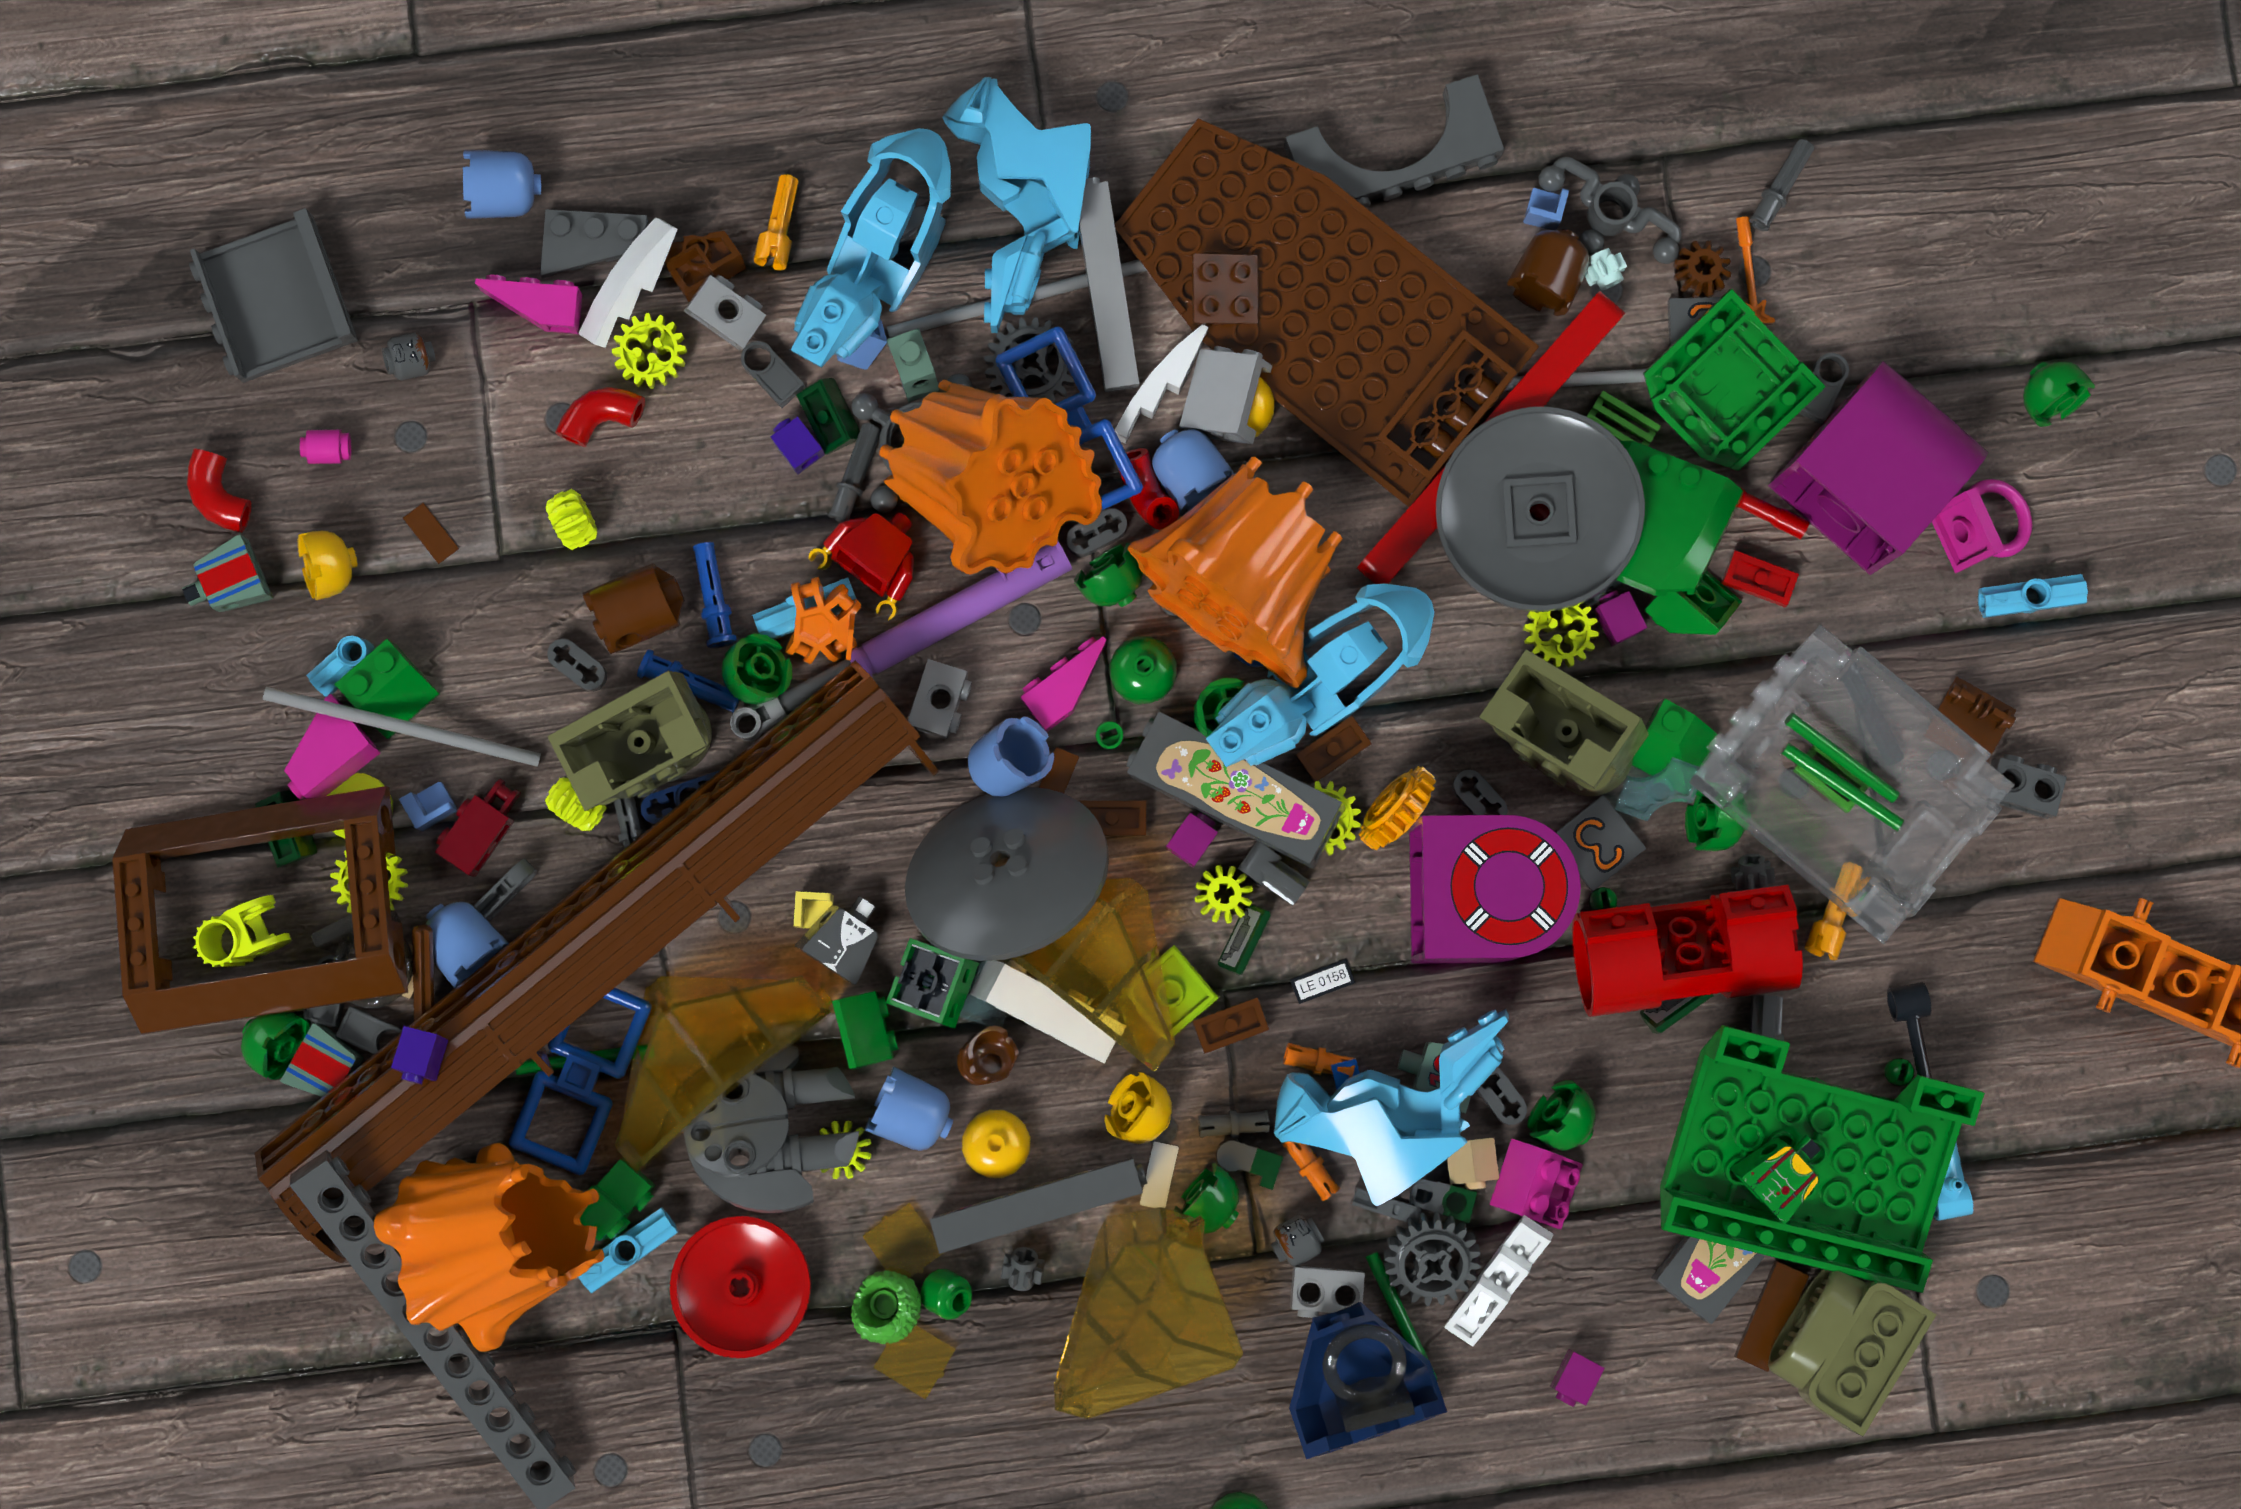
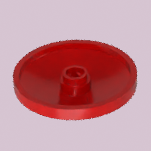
M749 1216L719 1219L697 1231L679 1252L670 1279L672 1308L684 1332L705 1350L729 1358H748L762 1355L783 1344L793 1335L804 1319L811 1296L809 1266L797 1242L779 1226L767 1220Z

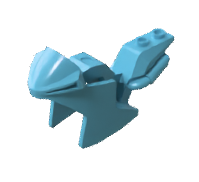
M984 77L979 83L963 93L948 108L942 118L958 139L981 145L977 154V168L982 194L1002 211L1007 210L1019 220L1024 229L1025 236L997 250L992 257V269L985 268V289H991V302L984 303V323H991V333H998L1005 313L1024 315L1028 311L1041 275L1040 267L1044 253L1065 242L1073 249L1078 248L1080 236L1079 222L1084 189L1090 170L1091 126L1088 123L1038 130L1015 108L998 87L997 79Z
M918 128L890 135L873 143L870 147L867 162L872 166L841 210L845 223L827 267L828 275L823 276L813 286L809 287L794 322V331L798 335L791 351L821 368L834 354L843 359L847 356L850 357L879 326L878 322L882 312L880 300L891 305L890 312L897 311L920 280L939 243L946 223V219L940 216L942 204L951 197V166L945 142L932 130ZM895 158L909 162L918 169L925 178L930 193L928 209L910 250L914 258L910 270L891 259L898 252L900 239L908 225L919 194L891 178L882 184V181L889 172L892 160Z
M1393 584L1366 585L1355 596L1357 603L1336 613L1309 630L1304 638V650L1330 633L1359 620L1358 615L1368 611L1373 606H1377L1386 611L1397 623L1403 640V650L1397 659L1347 707L1343 705L1336 694L1359 677L1389 648L1369 621L1332 640L1311 658L1303 650L1307 677L1299 688L1287 685L1270 670H1268V679L1254 681L1251 684L1247 683L1219 711L1216 717L1219 726L1206 738L1223 764L1228 767L1245 759L1250 766H1257L1296 748L1295 745L1299 743L1306 733V721L1313 730L1309 734L1311 736H1318L1348 718L1380 692L1399 672L1398 670L1403 664L1407 668L1418 665L1429 643L1434 618L1433 604L1427 594L1417 588ZM1273 675L1277 681L1270 680L1269 678Z
M1495 1009L1491 1010L1477 1020L1479 1023L1477 1026L1468 1031L1465 1027H1462L1447 1037L1449 1042L1442 1046L1439 1057L1440 1088L1429 1092L1401 1085L1400 1079L1374 1070H1367L1346 1079L1331 1096L1309 1074L1296 1072L1287 1074L1277 1100L1274 1135L1281 1143L1291 1141L1354 1157L1371 1202L1375 1206L1398 1196L1467 1143L1466 1138L1460 1136V1133L1470 1125L1461 1118L1460 1103L1468 1095L1472 1096L1501 1064L1504 1045L1496 1034L1508 1022L1509 1014L1505 1009L1499 1013Z

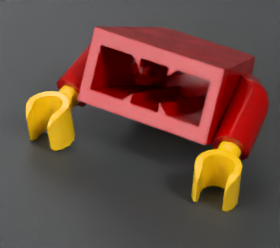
M874 513L867 519L859 517L841 522L825 539L822 549L816 548L810 551L809 560L813 561L817 555L822 553L824 561L817 569L826 570L830 567L832 560H834L879 596L883 597L887 594V599L879 602L877 605L876 613L877 615L879 614L882 605L889 604L893 609L888 619L891 620L897 614L896 602L902 600L913 579L914 556L910 552L913 541L906 535L907 531L912 527V523L902 513H896L890 521Z

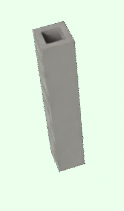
M1088 178L1085 183L1079 232L1104 391L1106 393L1138 388L1140 383L1108 181L1100 182L1099 178Z

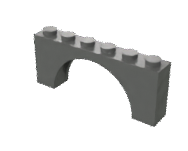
M1478 74L1446 84L1442 94L1446 109L1444 133L1438 144L1427 156L1408 167L1394 171H1371L1352 165L1338 156L1329 147L1321 135L1318 126L1286 136L1284 143L1288 159L1327 176L1364 207H1368L1371 204L1370 201L1378 198H1383L1384 201L1395 199L1403 194V190L1412 187L1415 190L1428 188L1434 184V180L1446 177L1447 180L1459 178L1466 174L1467 169L1478 166L1479 170L1490 168L1498 163V159L1503 154L1504 147Z

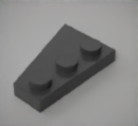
M545 209L540 276L544 279L554 276V274L559 272L582 269L586 265L620 259L632 242L648 226L649 219L647 215Z

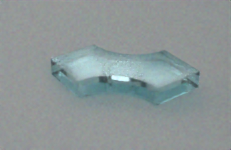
M1672 757L1669 764L1655 775L1644 778L1627 776L1615 804V810L1648 821L1654 811L1671 802L1693 803L1704 777L1705 769Z

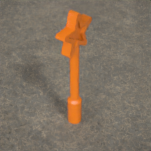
M1750 217L1736 218L1739 246L1742 247L1749 301L1747 305L1755 312V315L1764 325H1770L1775 322V319L1764 313L1766 300H1762L1757 304L1751 255L1753 241L1749 222Z

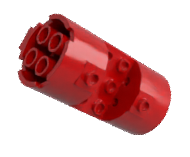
M1789 885L1711 895L1710 899L1662 906L1651 907L1650 903L1576 913L1572 920L1573 956L1579 992L1587 1015L1594 1017L1660 1008L1662 1001L1717 993H1722L1726 998H1736L1798 989L1802 981L1803 959L1802 950H1798L1796 929H1799L1797 908Z

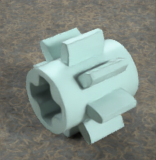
M1607 248L1589 257L1590 263L1585 274L1589 286L1597 283L1602 291L1624 280L1621 272L1625 271L1627 265L1621 252L1613 255L1610 249Z

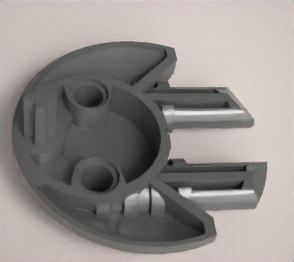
M785 1044L751 1046L734 1052L715 1064L702 1077L694 1089L688 1102L684 1121V1137L689 1160L707 1188L724 1201L736 1207L760 1213L787 1212L813 1203L812 1186L801 1176L802 1171L848 1166L856 1150L859 1131L798 1138V1134L789 1135L787 1109H795V1105L855 1099V1094L848 1080L838 1067L791 1072L793 1067L799 1062L798 1047ZM731 1089H738L742 1092V1095L737 1099L725 1097V1093ZM738 1155H744L749 1159L748 1163L744 1166H735L731 1163V1160Z

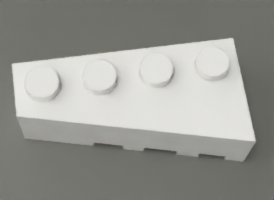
M1009 959L1007 965L997 960L985 962L969 993L970 995L995 1006V1008L1024 1021L1026 1024L1105 1064L1124 1027L1114 1022L1116 1014L1100 1006L1097 1007L1096 1011L1084 1006L1087 999L1070 990L1066 996L1055 990L1058 985L1057 983L1042 975H1039L1037 980L1025 975L1028 968Z

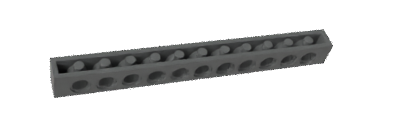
M326 1150L290 1174V1187L537 1509H546L574 1490L575 1482L573 1475L576 1473L573 1464L567 1456L564 1455L560 1458L554 1450L556 1443L546 1429L542 1431L538 1429L534 1423L536 1417L527 1403L524 1402L520 1405L513 1396L516 1394V1391L506 1376L500 1378L493 1368L496 1365L490 1354L478 1351L471 1343L465 1330L458 1323L447 1328V1332L442 1336H432L428 1333L434 1327L430 1323L410 1324L406 1315L407 1304L404 1293L400 1289L398 1282H392L387 1279L391 1272L401 1270V1256L395 1248L384 1244L376 1236L374 1219L377 1214L369 1206L371 1199L360 1184L354 1186L347 1177L350 1171L344 1161L339 1156L333 1158L329 1151ZM334 1187L340 1189L343 1194L337 1199H328L323 1195V1192L328 1188ZM350 1216H359L364 1220L357 1227H350L344 1221ZM374 1243L385 1247V1250L377 1255L370 1254L365 1249ZM457 1353L468 1357L462 1363H453L449 1360L451 1356ZM478 1380L488 1383L482 1390H474L470 1387L473 1382ZM498 1407L508 1410L501 1417H495L490 1414L492 1410ZM518 1434L528 1436V1439L523 1443L511 1441ZM537 1461L548 1463L545 1468L540 1470L531 1467Z

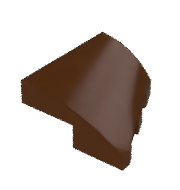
M725 231L710 232L706 236H683L684 241L672 243L664 262L665 267L688 302L692 300L708 276L711 275L716 278L717 275H720L728 280L747 269L741 253Z

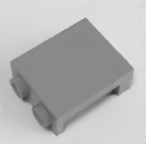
M1215 346L1214 350L1200 349L1179 427L1184 430H1198L1205 433L1209 439L1253 444L1256 431L1249 427L1247 422L1261 372L1271 373L1272 365L1262 359L1263 355L1254 350L1244 349L1242 353H1234L1231 349L1221 346Z

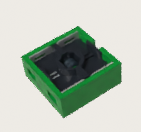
M909 938L900 965L904 966L900 977L895 976L886 1003L955 1028L979 963L951 955L937 947Z

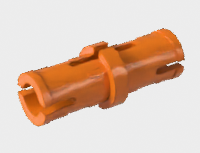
M1288 1043L1283 1064L1312 1070L1313 1074L1321 1075V1073L1333 1075L1332 1064L1356 1058L1326 1052V1048L1318 1047L1317 1050ZM1355 1066L1337 1067V1071L1345 1073L1349 1077L1353 1076Z
M1291 1141L1282 1144L1299 1166L1300 1170L1298 1172L1300 1175L1307 1177L1322 1201H1325L1332 1196L1331 1194H1335L1341 1189L1322 1165L1324 1162L1322 1157H1317L1309 1145L1296 1142L1294 1144Z

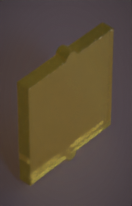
M910 1203L890 1217L884 1216L882 1223L862 1236L885 1270L895 1271L901 1275H906L908 1278L917 1272L923 1273L926 1265L943 1254H939L935 1238Z
M916 1325L912 1332L904 1339H900L892 1344L886 1343L884 1351L873 1368L926 1399L938 1378L944 1376L943 1370L956 1349Z

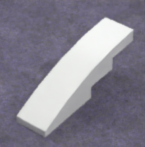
M655 217L611 270L588 311L578 333L595 345L606 348L617 317L629 320L641 289L653 292L678 230L677 228Z
M1202 324L1175 346L1145 380L1130 401L1115 428V432L1121 442L1126 444L1140 414L1153 419L1166 389L1179 395L1204 343L1202 341L1208 332L1207 326Z
M1523 1215L1479 1274L1477 1281L1472 1284L1469 1291L1465 1294L1444 1328L1466 1343L1474 1346L1508 1304L1511 1295L1528 1275L1533 1263L1551 1242L1553 1233Z

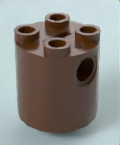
M654 563L582 593L590 612L593 611L596 620L593 621L596 633L600 640H604L610 654L617 653L681 625L679 616L685 599L680 586L674 576L660 569Z

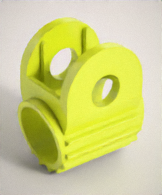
M267 895L250 900L225 911L221 916H212L211 920H204L201 927H197V935L193 937L196 939V945L193 948H197V957H202L204 959L203 963H210L212 967L245 966V962H253L256 956L267 955L289 944L292 941L290 934L283 933L275 936L272 933L269 935L261 916L262 913L275 908L274 904L276 901L274 896ZM245 924L249 925L255 933L256 941L253 943ZM227 927L231 931L234 941L233 949L229 956L224 952L221 944L222 935Z

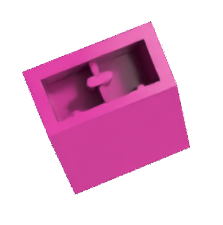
M1511 1138L1489 1205L1520 1216L1525 1215L1531 1220L1561 1230L1564 1220L1569 1213V1205L1575 1187L1580 1180L1583 1164Z

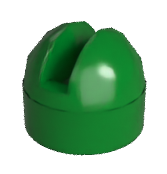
M1104 721L1096 728L1095 737L1100 746L1106 749H1113L1121 744L1123 731L1116 722ZM1116 728L1117 734L1101 739V733Z
M1600 887L1590 894L1589 906L1592 911L1603 909L1601 892H1606L1609 908L1617 906V896L1610 888Z
M1892 1059L1885 1067V1077L1892 1085L1905 1086L1914 1078V1067L1906 1059ZM1902 1064H1905L1906 1068L1902 1081L1897 1080Z

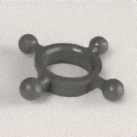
M958 373L948 378V381L973 387L969 377L964 374ZM868 393L857 395L851 405L853 414L858 419H872L882 425L879 447L881 448L885 444L891 446L892 436L898 424L891 421L890 414L879 408L878 401L873 395ZM922 401L908 403L898 408V410L908 412L921 406ZM882 458L885 466L892 473L888 460ZM887 485L880 486L873 491L871 504L878 512L888 513L897 506L898 496Z

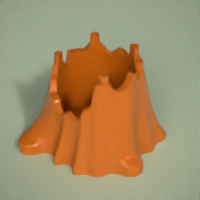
M942 380L938 388L946 392H932L923 398L921 406L908 412L898 409L892 411L890 419L893 423L899 425L904 437V444L900 448H893L887 444L880 448L879 455L888 460L893 474L887 477L884 483L902 501L908 503L954 544L950 558L952 565L956 569L971 575L990 566L1002 573H1010L1016 568H1031L1036 553L1040 548L1045 545L1056 546L1059 530L1066 521L1074 520L1080 524L1089 525L1100 515L1102 500L1098 491L1101 486V479L1091 470L1094 451L1089 448L1080 447L1081 428L1069 425L1066 410L1053 404L1050 399L1006 397L1001 394Z
M1252 456L1246 465L1242 464L1235 474L1180 519L1154 535L1131 542L1128 546V551L1137 560L1139 569L1153 582L1148 589V593L1155 602L1180 617L1192 630L1209 640L1223 652L1232 651L1249 664L1256 660L1287 685L1299 688L1307 677V668L1303 654L1305 617L1335 548L1343 538L1339 533L1333 531L1330 537L1318 547L1325 529L1307 516L1305 511V502L1313 491L1312 486L1303 481L1294 492L1272 495L1269 493V486L1265 480L1258 477L1253 478L1254 473L1261 466L1262 462Z
M493 1143L480 1149L476 1163H469L458 1158H452L446 1164L430 1160L420 1162L412 1175L406 1176L401 1180L395 1203L381 1210L374 1219V1230L378 1239L384 1244L395 1248L401 1256L402 1266L398 1275V1284L406 1298V1315L410 1324L419 1325L426 1322L430 1323L437 1330L443 1331L458 1323L465 1330L473 1346L481 1352L499 1348L505 1340L509 1327L523 1314L568 1285L567 1282L587 1272L593 1264L604 1260L602 1249L591 1252L595 1243L597 1227L584 1226L580 1222V1217L588 1205L599 1200L598 1192L595 1189L584 1192L573 1189L566 1180L547 1178L542 1168L532 1164L519 1165L511 1151L501 1143Z

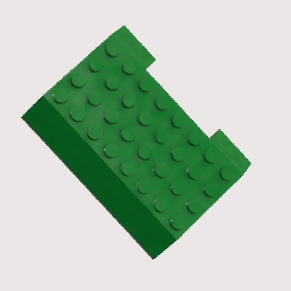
M1722 1025L1700 1051L1660 1184L1661 1229L1833 1272L1840 1271L1850 1276L1923 1293L1933 1259L1922 1251L1962 1123L1975 1126L1985 1093L1980 1090L1917 1075L1893 1100L1782 1072L1790 1046L1788 1041ZM1807 1135L1821 1149L1807 1164L1818 1176L1819 1180L1794 1215L1784 1225L1768 1212L1730 1168L1773 1138L1778 1137L1793 1148Z

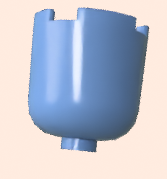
M464 150V159H470V167H463L464 201H471V209H465L466 219L519 217L530 211L535 195H541V174H534L533 165L527 156L511 151Z
M1194 429L1181 432L1172 430L1160 439L1161 445L1157 448L1152 460L1155 475L1167 495L1176 502L1180 516H1183L1186 510H1191L1235 474L1205 433Z
M1025 716L1020 719L1008 718L981 736L970 748L968 769L973 782L981 790L992 796L1004 797L1044 778L1052 769L1054 753L1049 752L1046 739L1049 737L1047 732L1039 723Z
M461 901L446 906L439 904L426 916L428 919L426 925H430L433 930L434 963L454 988L509 944L491 923L469 903Z
M893 1066L891 1075L887 1076L875 1101L874 1106L877 1109L873 1117L868 1119L865 1131L913 1150H927L935 1144L939 1136L946 1139L954 1120L948 1117L950 1111L949 1099L939 1088Z

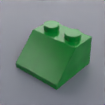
M388 639L384 640L334 684L355 708L406 721L413 719L440 695L400 648ZM376 728L388 740L397 733Z
M873 991L832 1001L849 1069H858L895 1059L893 1051H897L899 1048L894 1030L887 1031L884 1018L890 1017L885 996L879 998L878 992Z

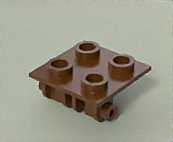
M1192 254L1193 323H1197V325H1210L1211 323L1258 324L1257 255Z
M1956 676L1923 736L1984 769L2006 728L2010 729L2014 724L2016 709Z

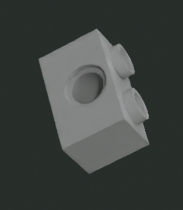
M710 275L700 286L684 312L740 351L744 349L767 315L760 311L763 306L758 301L748 295L742 298L732 291L735 286L730 281L720 275H717L716 278ZM722 301H728L734 305L736 312L733 319H724L719 314L718 307Z
M927 660L908 719L915 730L948 740L950 732L957 733L962 714L957 713L960 700L967 701L972 686V681L967 680L968 672L966 670L934 660ZM938 692H945L951 697L950 704L944 709H937L932 705V698Z

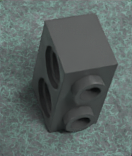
M2004 754L2003 758L2000 757L1991 761L1981 800L2045 819L2056 817L2067 777L2057 774L2058 769L2055 767L2037 764L2035 768L2025 765L2024 759L2021 757ZM2005 771L2011 773L2014 777L2015 783L2012 789L2006 788L2002 783V774ZM2038 781L2043 782L2047 787L2048 792L2044 799L2040 798L2035 792V785Z

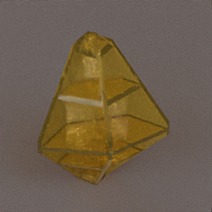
M1106 879L1093 907L1069 932L1041 949L1011 958L1153 1072L1157 1070L1176 1046L1148 890L1134 879Z
M661 976L645 989L644 1000L651 1003L652 1009L635 1049L622 1125L614 1146L636 1173L641 1172L703 1114L753 1073L833 1015L834 1011L830 1008L833 1004L831 997L822 987L816 990L803 976L784 980ZM648 1045L645 1055L638 1046Z
M1162 1207L1107 1216L1097 1234L1055 1378V1410L1089 1419L1233 1369L1243 1355V1349L1205 1253L1203 1238L1205 1220L1201 1216L1194 1218Z

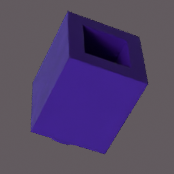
M798 416L792 421L790 418H787L780 422L773 429L775 433L770 436L774 445L797 475L825 455L821 446Z
M403 1026L391 1068L401 1072V1079L422 1085L424 1079L436 1081L448 1039L438 1034Z

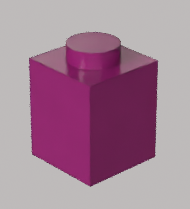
M1616 590L1599 599L1601 605L1593 610L1611 647L1648 628L1629 591L1619 595Z
M1201 812L1197 816L1189 813L1165 849L1194 868L1218 834L1213 829L1216 823Z
M1568 1349L1550 1387L1558 1391L1555 1398L1572 1407H1575L1577 1402L1586 1406L1605 1368Z

